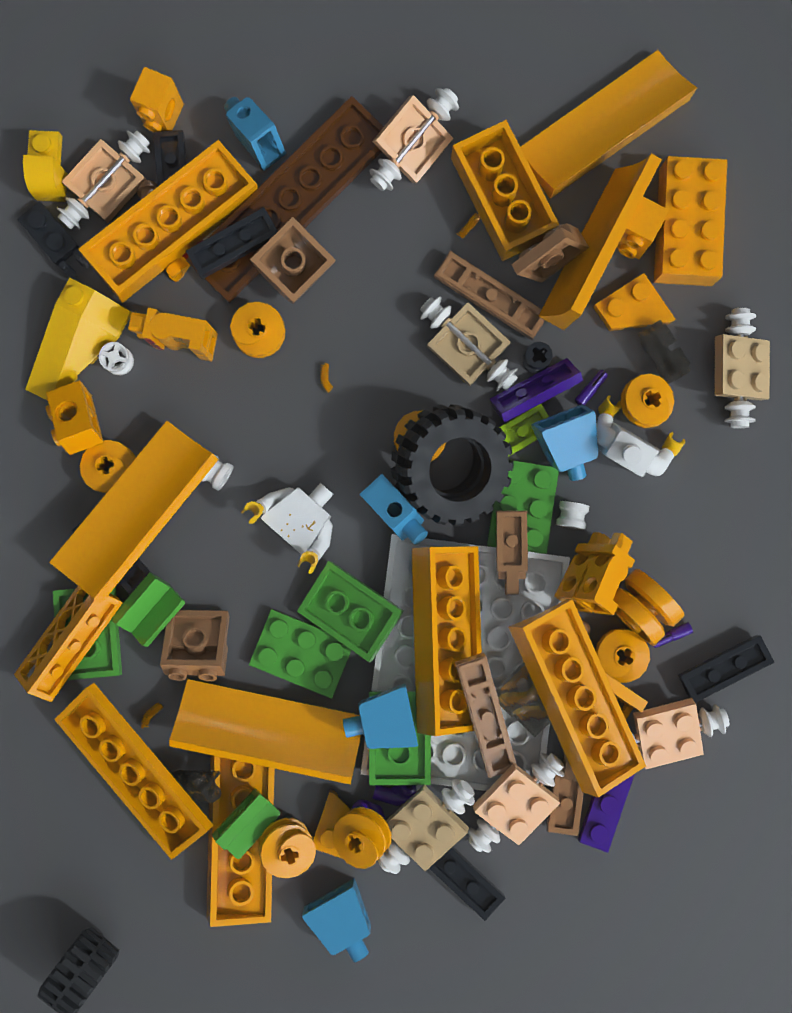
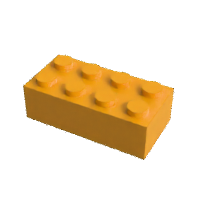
M507 120L452 146L451 160L502 261L523 252L535 243L542 242L545 234L559 225Z
M668 156L660 167L658 204L670 211L656 235L654 283L713 286L722 278L727 159Z

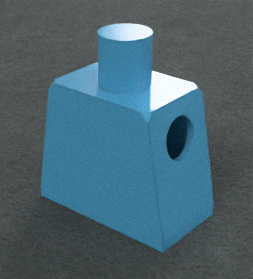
M237 97L227 100L224 105V109L227 112L225 116L235 136L261 169L265 171L286 154L275 124L250 97H246L242 101Z
M582 404L531 424L535 436L552 467L559 472L567 470L569 480L578 481L587 476L584 463L598 457L595 411Z
M383 474L359 494L402 541L408 537L414 545H417L428 535V532L421 525L424 519Z
M406 683L359 701L360 716L343 719L346 738L364 734L368 749L418 746Z
M355 879L348 881L304 907L302 913L303 920L331 955H336L346 949L353 962L360 961L368 955L369 951L362 939L370 935L371 924Z

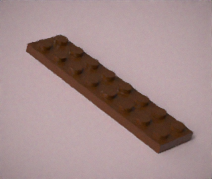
M351 96L209 237L262 208H265L277 231L292 217L306 228L382 152L372 141L384 126ZM262 247L204 279L230 303L259 274L250 259ZM188 257L186 261L196 270L191 259Z

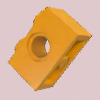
M147 67L143 68L130 101L146 129L153 133L172 131L184 105L176 85L171 77Z
M642 197L616 247L619 249V252L625 257L640 259L653 243L670 210Z
M80 380L46 392L49 405H46L45 408L49 419L53 422L54 429L51 430V434L58 447L62 446L69 455L104 443L92 395Z

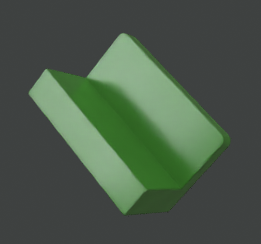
M150 572L124 601L111 620L115 625L131 632L142 646L148 647L183 607L185 601L168 582Z
M254 788L213 832L212 836L222 849H227L235 858L240 859L259 839L263 831L280 816V811Z

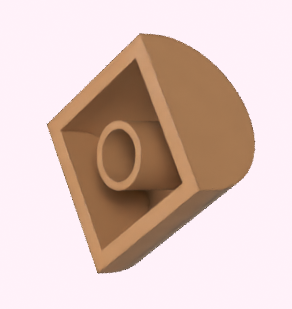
M294 217L250 259L254 267L268 283L292 304L336 262Z

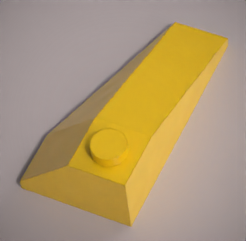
M69 277L55 303L25 390L48 401L46 392L75 382L78 379L77 376L89 364H93L99 358V352L105 344L116 342L119 339L132 312L96 290Z

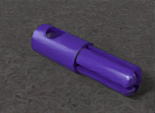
M599 370L589 384L575 398V402L578 405H586L608 377V374L604 373V370Z
M687 622L669 630L661 641L653 647L658 648L692 634L693 629L691 625Z

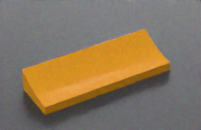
M657 50L521 146V149L539 185L551 199L690 101L697 87L684 78Z
M217 140L78 250L123 303L164 271L172 262L184 255L186 250L195 246L219 227L258 189L257 183L225 146Z
M651 153L641 162L615 168L581 233L589 248L564 266L538 315L539 317L565 330L582 315L662 160L661 158Z
M166 421L49 563L94 600L102 604L219 459L170 422Z
M478 546L412 548L417 733L441 736L474 731L454 662L482 653Z
M566 599L539 614L509 626L508 628L581 791L599 798L646 767L573 599Z
M187 679L179 711L169 739V746L351 785L361 735L346 738L343 719L360 715Z
M95 683L86 687L54 719L171 860L213 826V823Z
M212 755L210 757L209 820L213 823V826L209 829L206 918L210 927L271 922L272 874L268 873L262 864L258 851L259 839L240 859H237L227 849H222L215 842L212 834L254 788L274 805L275 769Z

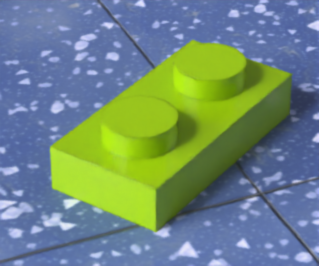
M542 404L499 427L506 434V439L503 441L511 445V455L537 441L531 424L549 417Z

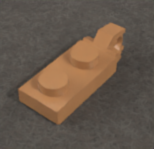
M496 511V572H498V579H505V595H519V579H526V572L528 571L527 511Z
M564 753V768L562 770L565 776L556 775L553 778L555 786L551 789V792L558 797L560 804L548 816L546 830L552 833L578 836L584 793L581 791Z

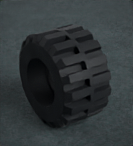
M89 927L79 935L39 988L37 997L58 1013H77L118 958L120 949Z

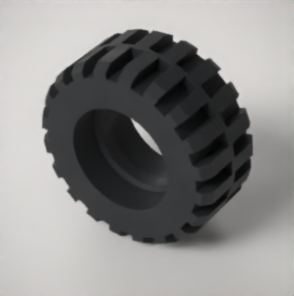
M450 404L449 407L437 405L433 406V412L423 410L418 413L419 420L417 422L409 420L404 426L408 431L404 436L398 435L395 441L399 444L398 451H392L391 460L396 463V466L391 468L392 477L397 480L395 484L397 490L417 512L438 524L446 525L449 522L453 526H460L464 524V519L469 523H473L479 520V514L484 513L488 515L494 510L492 504L495 501L499 503L502 501L505 495L501 493L504 487L509 488L512 480L508 477V471H513L514 461L508 458V455L512 454V448L510 443L503 441L506 439L504 431L495 426L496 422L489 417L460 405ZM455 438L468 440L473 450V465L467 478L455 488L449 490L435 489L431 484L429 476L430 463L435 452L449 440Z

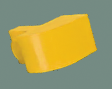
M29 130L28 154L23 155V172L27 189L37 201L66 202L67 187L62 183V180L68 173L61 166L63 136L58 131Z

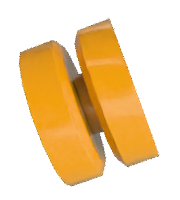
M635 568L624 579L629 592L622 588H618L613 600L618 606L615 613L633 632L639 634L650 645L655 646L665 636L664 628L660 622L674 627L685 615L678 603L663 587L645 572Z

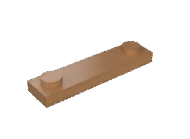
M452 251L448 253L434 274L435 279L530 340L534 339L545 322L544 319L538 316L542 310L541 308Z
M480 653L454 663L488 778L506 772L513 763L516 764L487 657L484 653Z

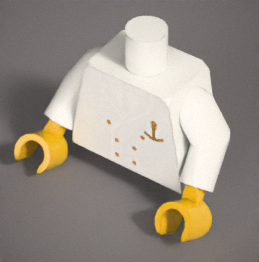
M607 396L598 407L600 413L596 423L598 449L608 458L641 477L646 473L653 476L663 474L674 456L680 452L685 444V439L677 442L672 438L674 433L671 432L660 450L613 422V417L621 409L620 401L613 405L610 402L611 396Z
M321 483L309 496L299 487L296 489L288 487L270 492L256 502H248L242 509L241 514L247 510L254 513V516L249 520L250 524L255 523L261 514H264L261 519L301 554L297 566L300 567L304 561L311 564L308 571L311 574L314 572L320 558L330 546L333 525L330 521L331 516L322 507L334 494Z

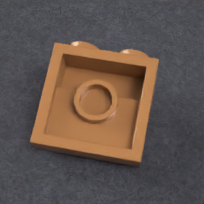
M568 223L561 224L545 234L542 242L535 243L519 255V259L511 265L517 275L542 283L586 251L589 246L577 227Z
M179 610L166 625L160 661L164 675H168L170 679L176 681L185 680L187 675H199V679L203 681H215L217 676H225L228 653L229 612Z

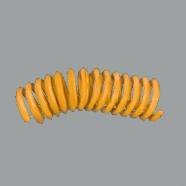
M474 213L457 235L464 239L465 235L467 236L468 232L479 222V214Z
M324 363L326 365H321L323 367H320L322 368L320 369V379H322L320 381H323L321 384H323L324 390L329 393L333 386L328 380L329 364Z
M160 703L153 705L143 715L144 718L141 720L142 729L149 727L145 725H150V719L163 709Z

